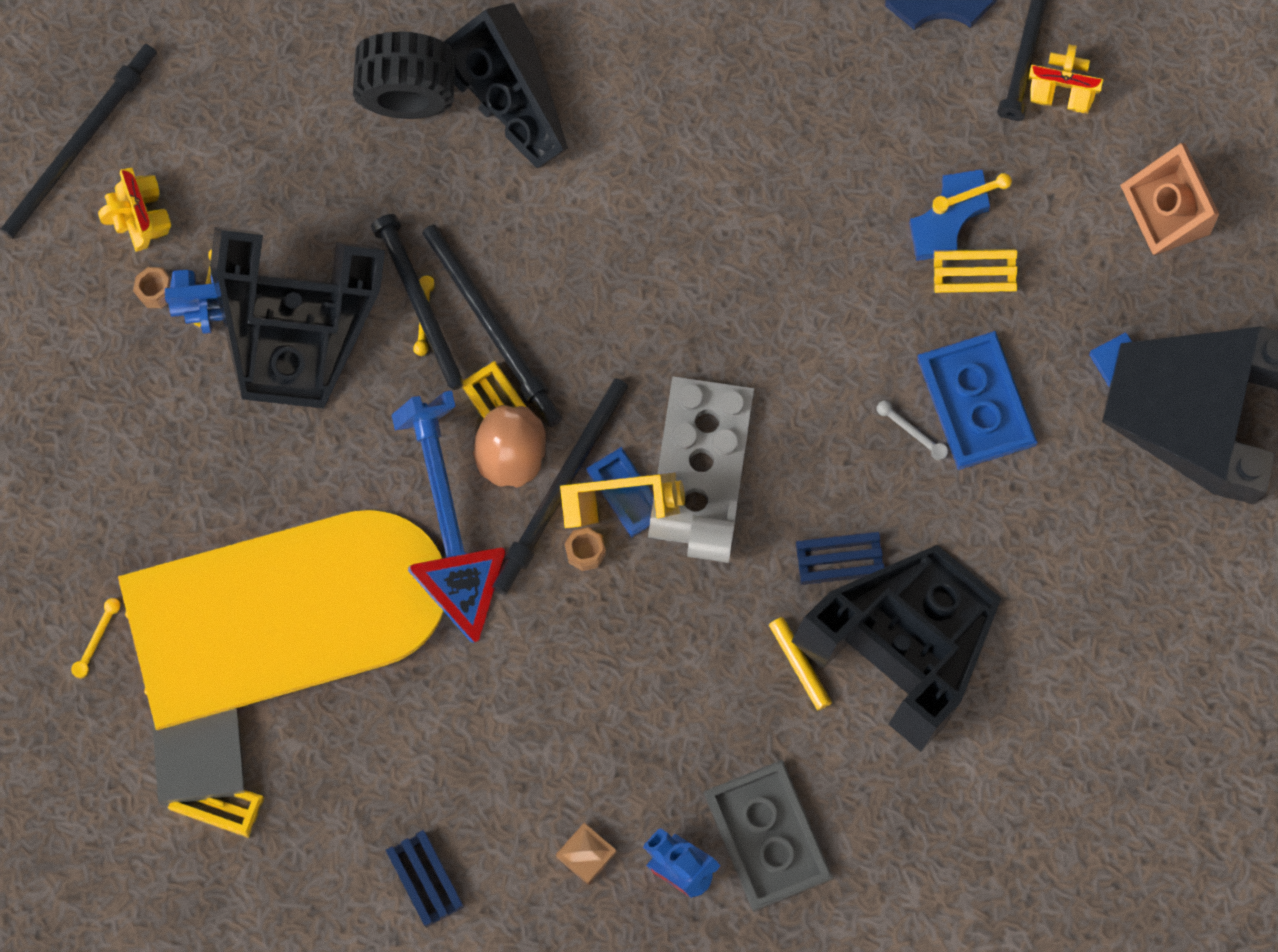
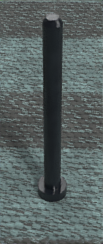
M1031 0L1007 98L1001 100L998 105L997 114L1001 118L1014 121H1022L1025 118L1027 107L1022 101L1047 0Z
M395 214L381 216L371 224L372 231L376 238H383L448 387L452 390L460 389L463 386V378L397 232L401 228L399 219Z

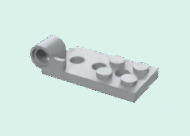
M672 376L657 474L676 472V481L681 480L683 482L685 496L692 492L701 493L707 499V506L701 511L694 512L683 505L679 506L680 514L657 518L655 499H653L648 538L689 543L687 557L729 563L754 388ZM703 414L713 415L718 420L719 427L714 432L704 433L696 427V419ZM697 453H705L713 460V466L706 472H698L690 466L689 460Z

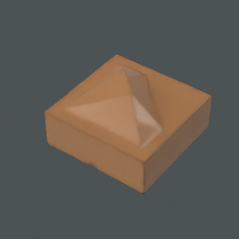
M583 823L557 852L556 858L589 885L615 856L617 851L588 825Z

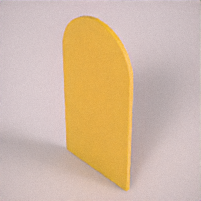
M362 510L336 515L118 576L126 608L125 615L129 620L145 684L144 692L148 697L156 730L383 667L406 658L431 637L444 613L443 609L438 606L408 571V567L412 564L442 559L436 545L423 530L407 519L387 512Z

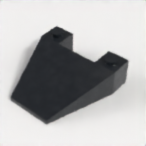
M215 227L210 270L241 399L324 409L380 292L385 250L373 246L336 242L331 282L260 274L258 272L263 235L254 231Z
M1259 326L1121 343L1101 422L1210 493L1255 504L1267 492L1275 453L1235 442L1248 382L1278 390V331Z
M935 545L830 591L803 618L791 642L823 669L848 644L856 649L909 694L902 701L888 725L922 752L947 725L960 705L1001 598L942 548Z

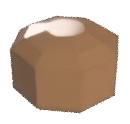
M147 267L136 276L133 291L147 308L162 309L168 304L165 300V288H170L172 278L164 268Z
M589 527L572 531L565 542L569 564L581 571L598 568L606 556L603 536Z

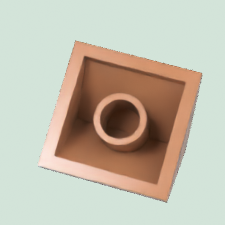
M1180 143L1120 185L1153 255L1211 235L1219 212L1186 143Z

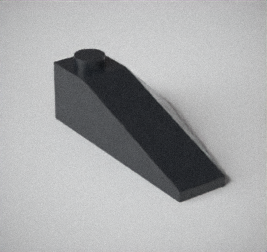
M514 2L485 9L444 41L456 53L455 86L462 93L468 88L482 102L478 109L486 118L494 114L505 125V137L536 168L544 166L568 149L533 36Z

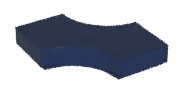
M885 0V7L913 30L935 19H952L971 28L997 0Z

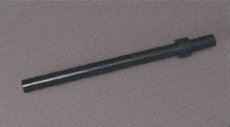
M145 43L127 66H121L113 77L115 81L2 225L0 230L12 239L15 237L128 91L132 93L142 80L140 75L157 55V51L152 46Z
M433 224L425 228L422 232L423 236L520 382L519 390L527 402L535 405L549 427L559 424L563 418L547 395L549 389L542 378L533 374L437 226Z
M614 378L518 542H513L505 555L507 561L492 585V588L498 593L507 595L521 569H527L535 554L532 550L562 501L560 486L572 484L625 394L628 385L624 381Z

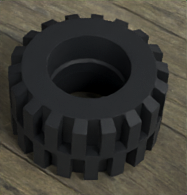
M385 32L369 36V38L360 41V44L355 49L353 97L355 102L368 111L392 118L417 119L441 114L449 109L454 102L456 53L449 44L442 42V40L415 32Z

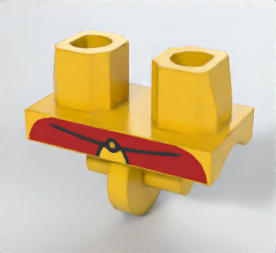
M1069 44L1066 55L1051 52L1048 64L1061 66L1063 71L1031 65L1028 80L1032 81L1030 102L1051 106L1056 86L1070 88L1071 92L1067 110L1088 114L1095 94H1099L1101 91L1103 79L1071 73L1072 69L1087 72L1090 60L1075 57L1077 45Z
M133 168L121 169L120 176L122 180L115 185V192L105 195L107 205L99 210L98 215L102 224L114 225L117 233H124L128 230L135 252L147 249L151 239L168 235L171 222L165 209L148 212L144 203L158 201L160 195L155 175L135 177Z

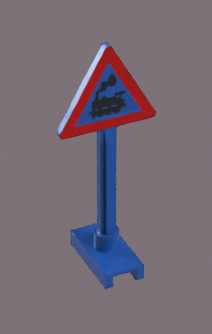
M451 390L443 392L428 405L421 402L420 396L412 397L392 414L395 431L414 428L417 442H421L446 552V558L412 564L408 567V571L438 606L443 609L445 614L467 639L475 643L480 639L494 592L492 585L499 575L505 549L500 547L469 554L464 551L439 441L442 435L438 420L456 407Z

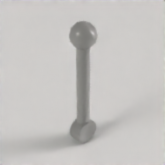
M883 400L877 404L876 409L879 415L891 418L931 450V455L934 459L943 460L946 458L948 449L944 444H935L896 413L889 401Z

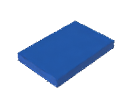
M996 331L917 356L958 470L1037 445L1035 434Z

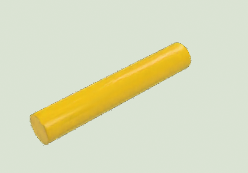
M784 617L771 622L769 627L817 711L832 704L804 652L791 642L794 635Z

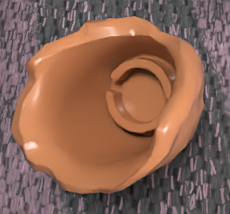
M500 405L487 413L476 433L473 451L475 463L480 474L491 483L500 487L514 486L518 488L532 481L541 468L542 458L545 457L546 431L542 421L528 407L524 406L510 407Z

